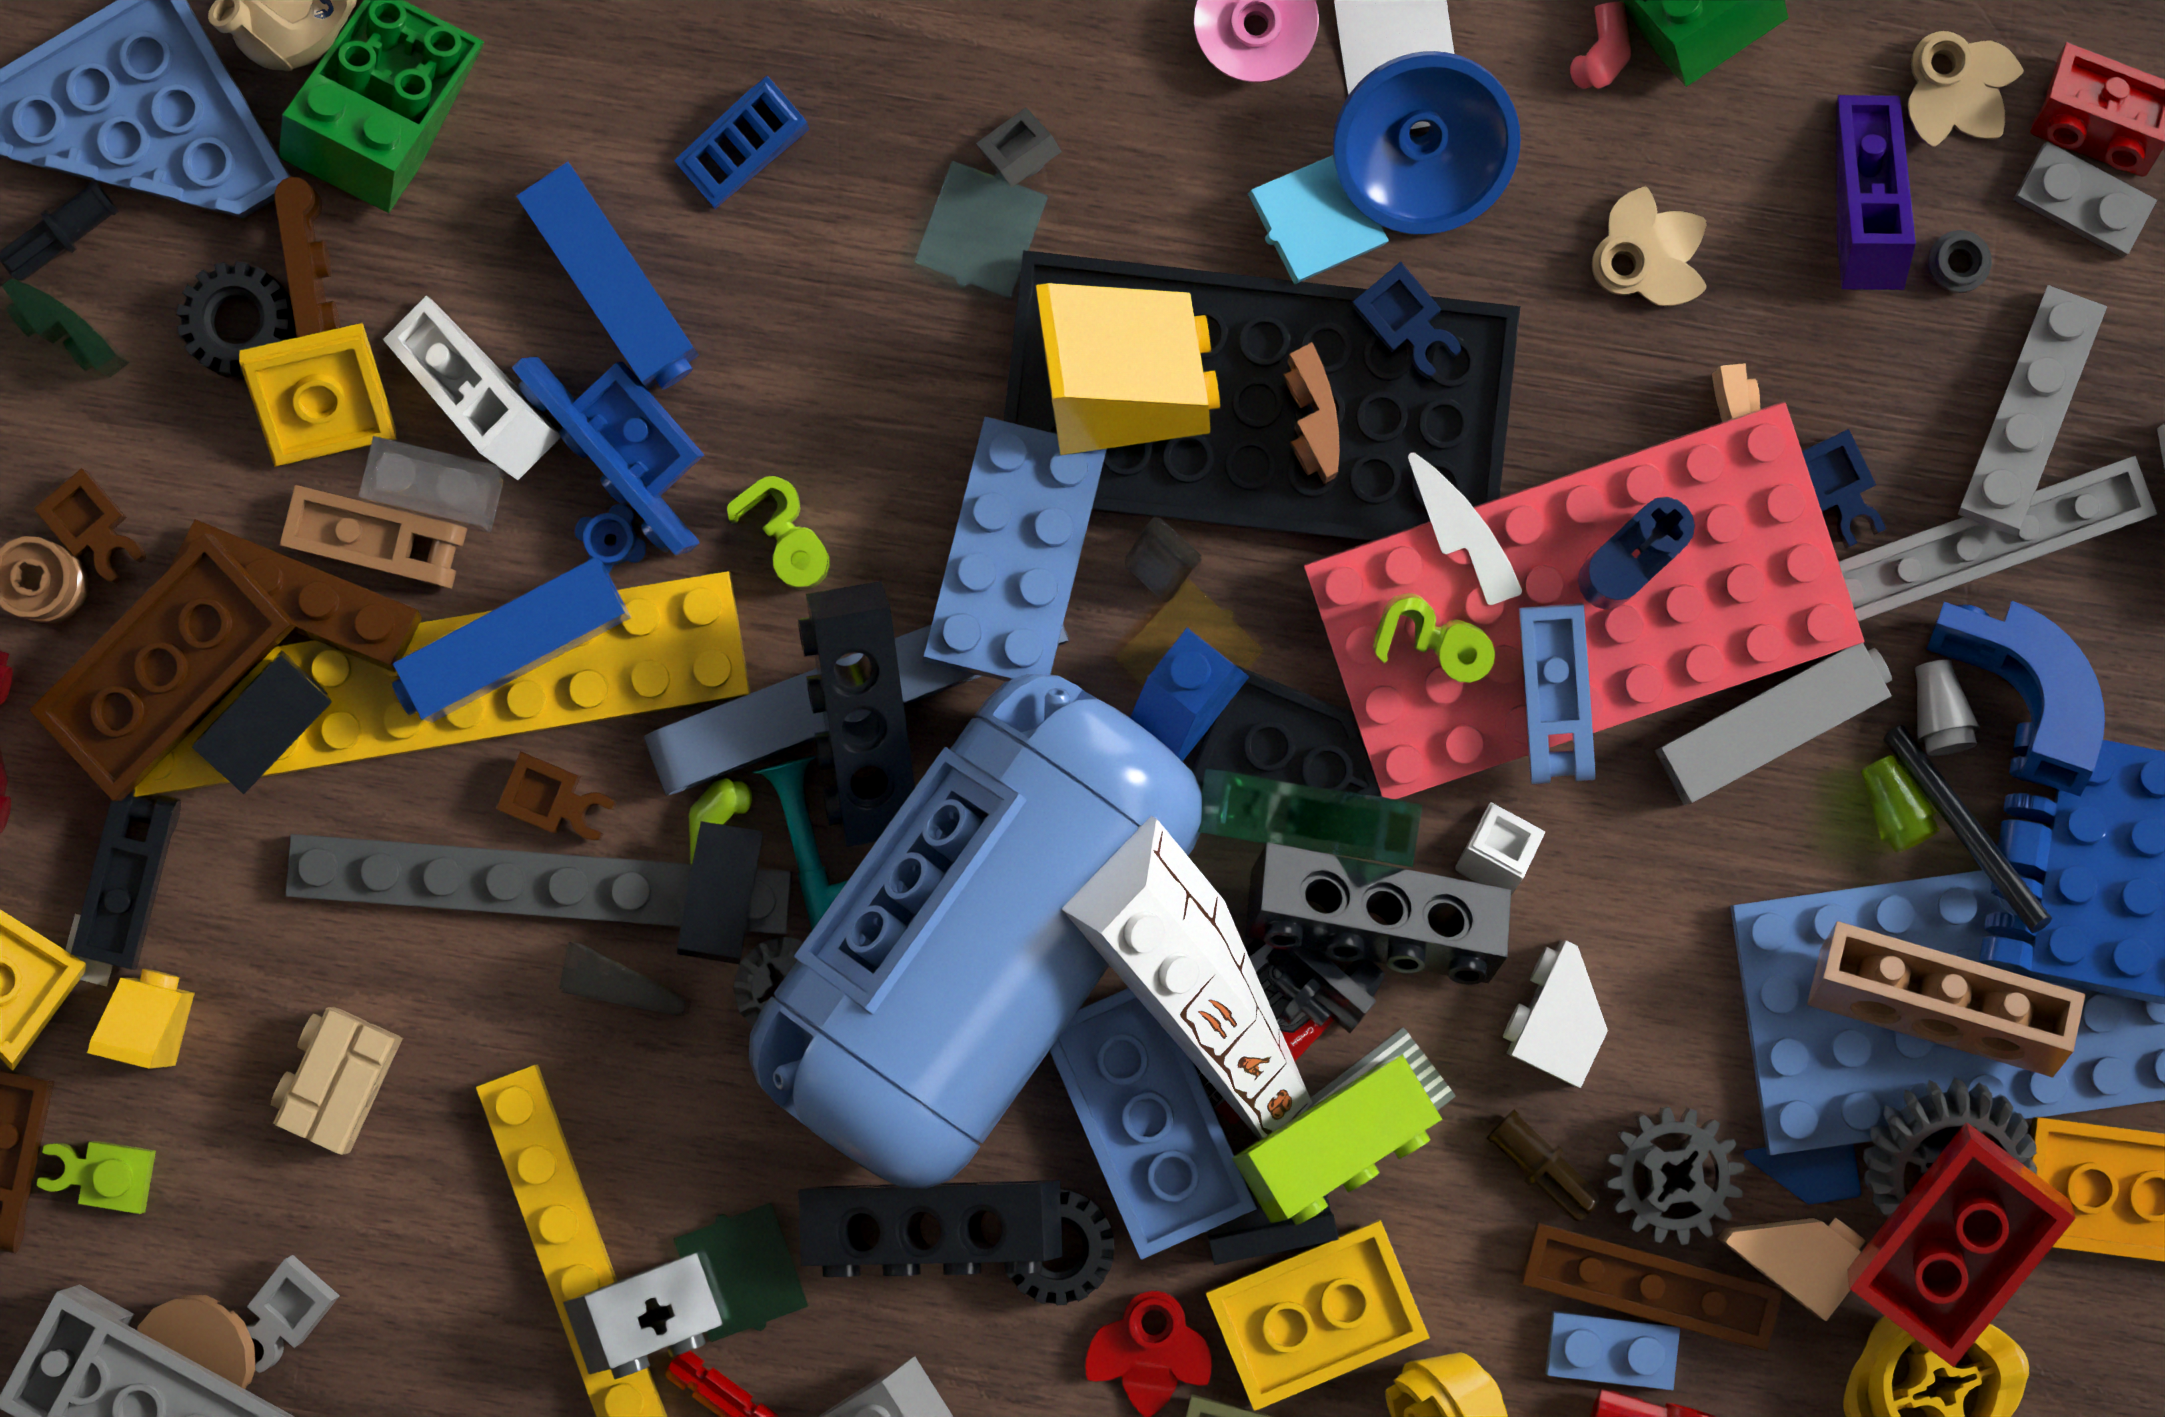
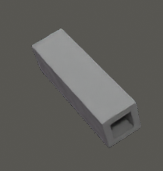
M1861 643L1840 650L1654 751L1683 805L1691 804L1891 697L1892 695L1886 684L1892 681V676L1878 650L1872 648L1867 651L1865 645Z

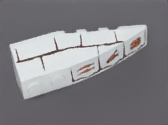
M1151 816L1142 826L1138 827V830L1065 904L1062 911L1084 934L1086 939L1258 1139L1261 1140L1306 1111L1312 1104V1101L1224 899L1157 818Z

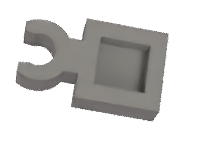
M294 1255L283 1260L247 1306L260 1318L258 1322H253L246 1326L251 1338L258 1340L264 1349L262 1359L255 1365V1370L258 1373L267 1370L280 1360L284 1350L283 1339L294 1348L303 1343L340 1297L339 1294Z

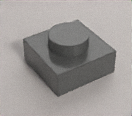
M1027 108L1021 110L976 143L986 161L1011 188L1023 179L1038 173L1048 161L1062 152L1050 132Z

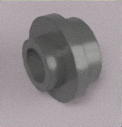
M1955 230L1944 234L1933 244L1928 255V269L1932 279L1942 289L1952 293H1966L1976 289L1986 280L1992 265L1991 253L1985 241L1975 233L1966 230ZM1960 252L1967 257L1969 261L1967 272L1956 273L1949 267L1948 258L1951 253Z

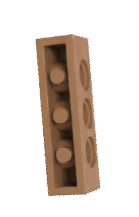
M1837 921L1820 948L1807 1005L2054 1077L2074 1052L2085 994Z

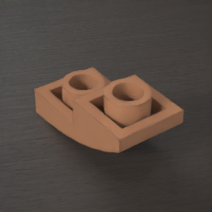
M1311 342L1290 353L1288 364L1292 371L1283 376L1298 406L1303 408L1310 404L1314 413L1297 421L1295 431L1299 438L1292 441L1291 446L1305 473L1310 475L1317 471L1323 484L1334 479L1338 472L1340 452L1339 427L1331 387L1323 364Z

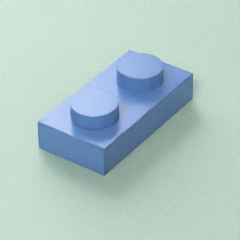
M1552 1311L1545 1374L1547 1376L1674 1390L1680 1327L1663 1323Z

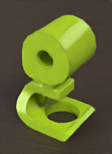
M776 476L764 477L728 504L727 513L731 524L738 523L741 516L772 494L778 504L777 510L768 524L762 529L770 538L774 537L777 540V546L773 554L774 569L778 577L789 587L798 590L811 589L819 585L826 578L830 567L829 555L822 542L811 529L802 528L801 526L795 527L792 523L799 516L801 509L799 496L793 485Z
M1414 593L1397 595L1388 601L1373 642V649L1377 657L1384 664L1388 661L1387 654L1399 616L1404 615L1410 617L1415 624L1414 649L1421 652H1426L1428 648L1434 650L1439 664L1449 677L1458 682L1471 683L1482 679L1489 673L1494 664L1495 651L1492 641L1482 629L1471 623L1456 619L1448 621L1441 627L1435 626L1436 615L1434 610L1422 597Z

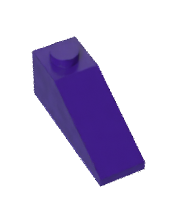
M1838 95L1836 101L1837 247L1841 289L1904 290L1916 240L1900 96Z

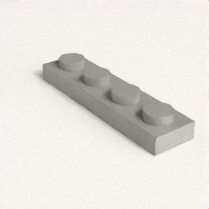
M2050 285L2047 286L1958 515L2016 537L2018 536L2107 306Z

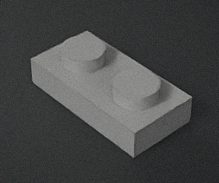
M2048 141L2041 146L2013 199L2121 258L2127 256L2131 251L2157 202V199Z

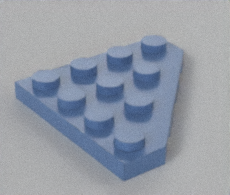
M117 0L0 69L1 158L92 181L95 180L96 182L240 218H245L274 201L277 185L283 179L291 177L281 159L278 158L279 156L187 0Z

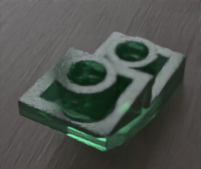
M12 278L1 285L13 301L5 309L27 337L37 333L54 344L65 334L69 333L70 337L64 340L63 344L84 371H88L94 366L97 371L109 378L129 364L118 348L98 328L54 297Z

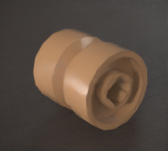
M23 536L7 542L0 549V606L5 611L37 623L57 624L70 619L83 607L89 594L90 578L84 562L80 558L73 556L67 548L41 537Z

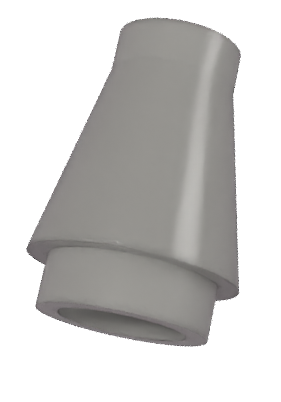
M1937 660L1915 667L1917 678V741L1925 743L1927 755L1942 756L1975 747L1977 741L1974 732L1979 730L1980 726L1954 673L1952 661Z

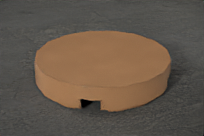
M182 1295L153 1308L138 1325L137 1331L241 1388L246 1389V1386L251 1384L256 1369L253 1340L245 1322L234 1311L228 1312L224 1306L217 1304L220 1301L207 1295Z

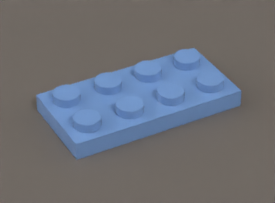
M984 417L923 656L924 662L1006 682L1026 674L1051 675L1107 449L1060 455L1057 434Z
M1127 988L1079 1009L1051 1047L1050 1053L1140 1259L1142 1260L1256 1210L1257 1206L1248 1185L1232 1160L1234 1153L1194 1063L1135 994Z

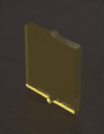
M1189 580L1115 660L1144 687L1148 676L1186 628H1189L1234 665L1248 669L1265 650L1232 620L1234 614L1230 609L1222 611Z

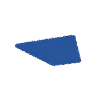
M1853 1144L1768 1155L1766 1147L1746 1150L1744 1152L1745 1159L1806 1204L1811 1205L1851 1199L1861 1195Z

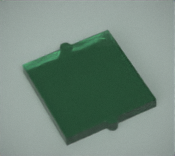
M772 1202L730 1218L726 1214H720L716 1217V1223L673 1239L680 1257L697 1253L723 1325L707 1331L710 1342L752 1327L757 1331H762L767 1326L768 1321L809 1306Z

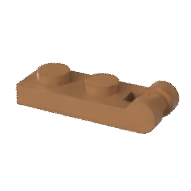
M295 485L280 546L452 589L456 570L451 569L456 546L463 547L467 528ZM415 535L432 539L427 562L410 558Z

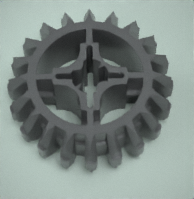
M1955 1077L1948 1091L1942 1093L1939 1085L1931 1080L1928 1081L1926 1088L1927 1096L1920 1099L1913 1092L1905 1090L1903 1098L1907 1106L1901 1111L1885 1106L1883 1114L1889 1126H1870V1137L1876 1146L1863 1149V1159L1867 1167L1870 1168V1170L1865 1172V1183L1869 1191L1874 1192L1872 1200L1878 1212L1888 1215L1887 1218L1892 1215L1910 1192L1904 1187L1903 1178L1907 1161L1916 1164L1922 1173L1919 1178L1920 1180L1966 1122L1981 1133L1984 1130L1993 1135L1999 1147L2037 1175V1167L2030 1158L2037 1153L2036 1144L2031 1135L2026 1134L2029 1126L2022 1114L2016 1111L2013 1112V1106L2005 1096L1999 1094L1992 1098L1993 1095L1989 1088L1980 1082L1968 1092L1964 1082Z

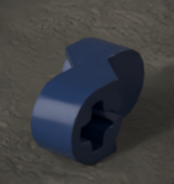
M1670 497L1655 498L1639 510L1585 561L1579 571L1578 584L1580 592L1586 601L1597 608L1605 610L1617 608L1633 597L1688 545L1694 534L1693 515L1687 506L1679 500ZM1638 549L1641 553L1635 558L1632 553Z

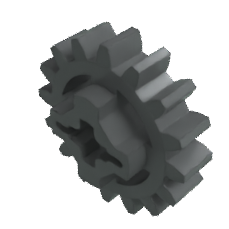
M1665 1106L1660 1107L1658 1123L1653 1124L1644 1114L1636 1116L1640 1132L1635 1136L1621 1130L1617 1133L1616 1136L1626 1148L1623 1154L1607 1153L1606 1160L1619 1167V1175L1611 1176L1605 1179L1604 1182L1606 1187L1621 1189L1623 1196L1618 1198L1612 1205L1615 1212L1620 1213L1630 1209L1633 1210L1634 1215L1630 1220L1629 1228L1638 1232L1648 1223L1652 1224L1651 1238L1658 1243L1663 1242L1668 1230H1673L1677 1242L1684 1245L1689 1242L1690 1228L1696 1227L1706 1237L1713 1235L1712 1226L1709 1222L1713 1215L1728 1221L1730 1220L1732 1214L1723 1205L1726 1196L1731 1198L1742 1197L1743 1191L1730 1184V1176L1743 1172L1744 1164L1727 1160L1726 1154L1731 1152L1737 1145L1734 1139L1715 1140L1714 1136L1720 1126L1719 1122L1710 1119L1699 1128L1696 1126L1697 1110L1686 1108L1680 1121H1675L1671 1108ZM1668 1133H1684L1688 1135L1676 1148L1660 1149L1650 1142L1654 1138ZM1708 1152L1715 1168L1713 1189L1704 1183L1702 1163L1708 1157ZM1685 1159L1684 1162L1686 1164L1681 1173L1688 1179L1686 1185L1682 1189L1671 1185L1664 1191L1663 1185L1667 1178L1660 1171L1662 1166L1666 1162L1677 1166ZM1635 1161L1644 1167L1647 1186L1640 1194V1199L1633 1183ZM1688 1201L1698 1208L1695 1212L1682 1217L1670 1218L1660 1216L1663 1211L1666 1212L1672 1203Z

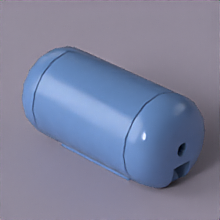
M1026 674L1004 682L984 701L975 714L976 718L971 719L950 749L944 747L796 952L794 957L798 959L774 992L775 998L771 996L761 1010L750 1033L749 1062L758 1085L771 1099L851 1160L872 1174L902 1188L927 1189L949 1181L971 1161L980 1148L979 1142L983 1144L1109 968L1110 965L1062 911L1065 904L1138 830V827L1142 826L1151 816L1157 818L1187 856L1194 849L1204 827L1205 801L1192 771L1167 746L1128 716L1085 692L1078 685L1057 675Z

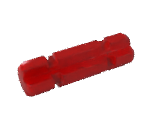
M692 1351L676 1355L666 1368L665 1375L667 1379L682 1390L686 1387L694 1391L691 1396L719 1417H778L774 1411L763 1403L757 1406L751 1402L752 1395L712 1367L709 1371L702 1365L705 1361Z

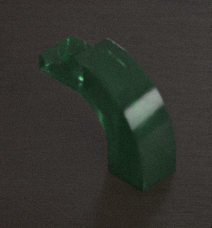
M1206 768L1202 789V819L1198 832L1261 844L1269 842L1341 857L1413 867L1422 805L1385 797L1316 788Z

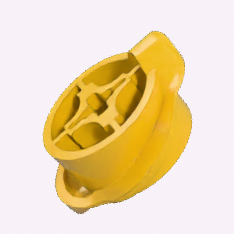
M1883 1315L1873 1327L1866 1347L1851 1371L1843 1398L1844 1412L1846 1417H1901L1898 1410L1906 1407H1920L1924 1410L1927 1417H1965L1963 1411L1964 1397L1969 1390L1979 1386L1977 1402L1970 1417H2011L2017 1409L2029 1376L2028 1359L2021 1347L1999 1328L1989 1324L1967 1351L1973 1363L1956 1365L1953 1368ZM1910 1346L1911 1351L1906 1353L1909 1364L1908 1375L1901 1384L1892 1387L1895 1366L1902 1353ZM1935 1376L1957 1378L1944 1383L1945 1386L1936 1391L1937 1397L1914 1395L1927 1390V1386L1935 1382Z

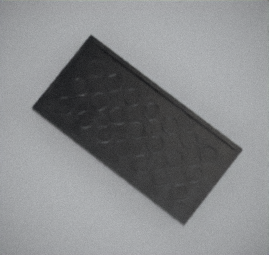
M1023 250L1004 421L1057 434L1036 285L1052 283L1186 292L1191 295L1194 316L1206 315L1211 352L1200 355L1203 372L1215 370L1220 398V408L1209 410L1210 433L1107 448L1092 511L1371 542L1430 522L1408 459L1410 453H1416L1435 467L1465 496L1473 507L1500 498L1521 306L1431 296L1442 310L1429 323L1434 329L1446 330L1453 334L1461 346V352L1453 358L1443 346L1438 344L1429 346L1425 351L1426 359L1433 365L1436 373L1430 379H1427L1415 369L1412 362L1413 349L1407 342H1404L1391 353L1352 307V302L1367 289L1310 282L1294 284L1292 280ZM1311 342L1319 355L1331 387L1339 427L1340 452L1338 472L1334 479L1323 484L1317 471L1310 475L1305 473L1291 446V442L1299 438L1295 431L1297 421L1314 413L1310 404L1303 408L1298 406L1283 376L1292 371L1288 364L1290 353Z

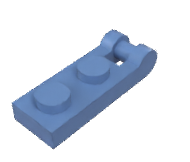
M1584 604L1519 608L1531 785L1551 783V777L1575 775V781L1595 780ZM1572 733L1573 750L1549 752L1548 735Z

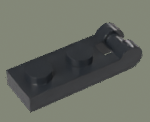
M133 789L122 801H112V799L110 801L71 950V955L131 970H137L171 836L177 826L181 810L180 799L160 795L158 800L143 796L135 797L136 789ZM132 820L150 824L145 842L126 837Z

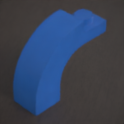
M2011 601L2003 621L1990 617L1986 611L1976 606L1965 604L1956 606L1944 602L1933 627L1926 650L1991 671L2013 685L2024 699L2032 721L2031 740L2019 776L2081 797L2094 772L2102 745L2105 726L2104 702L2097 677L2081 649L2054 622L2035 610L2017 602Z

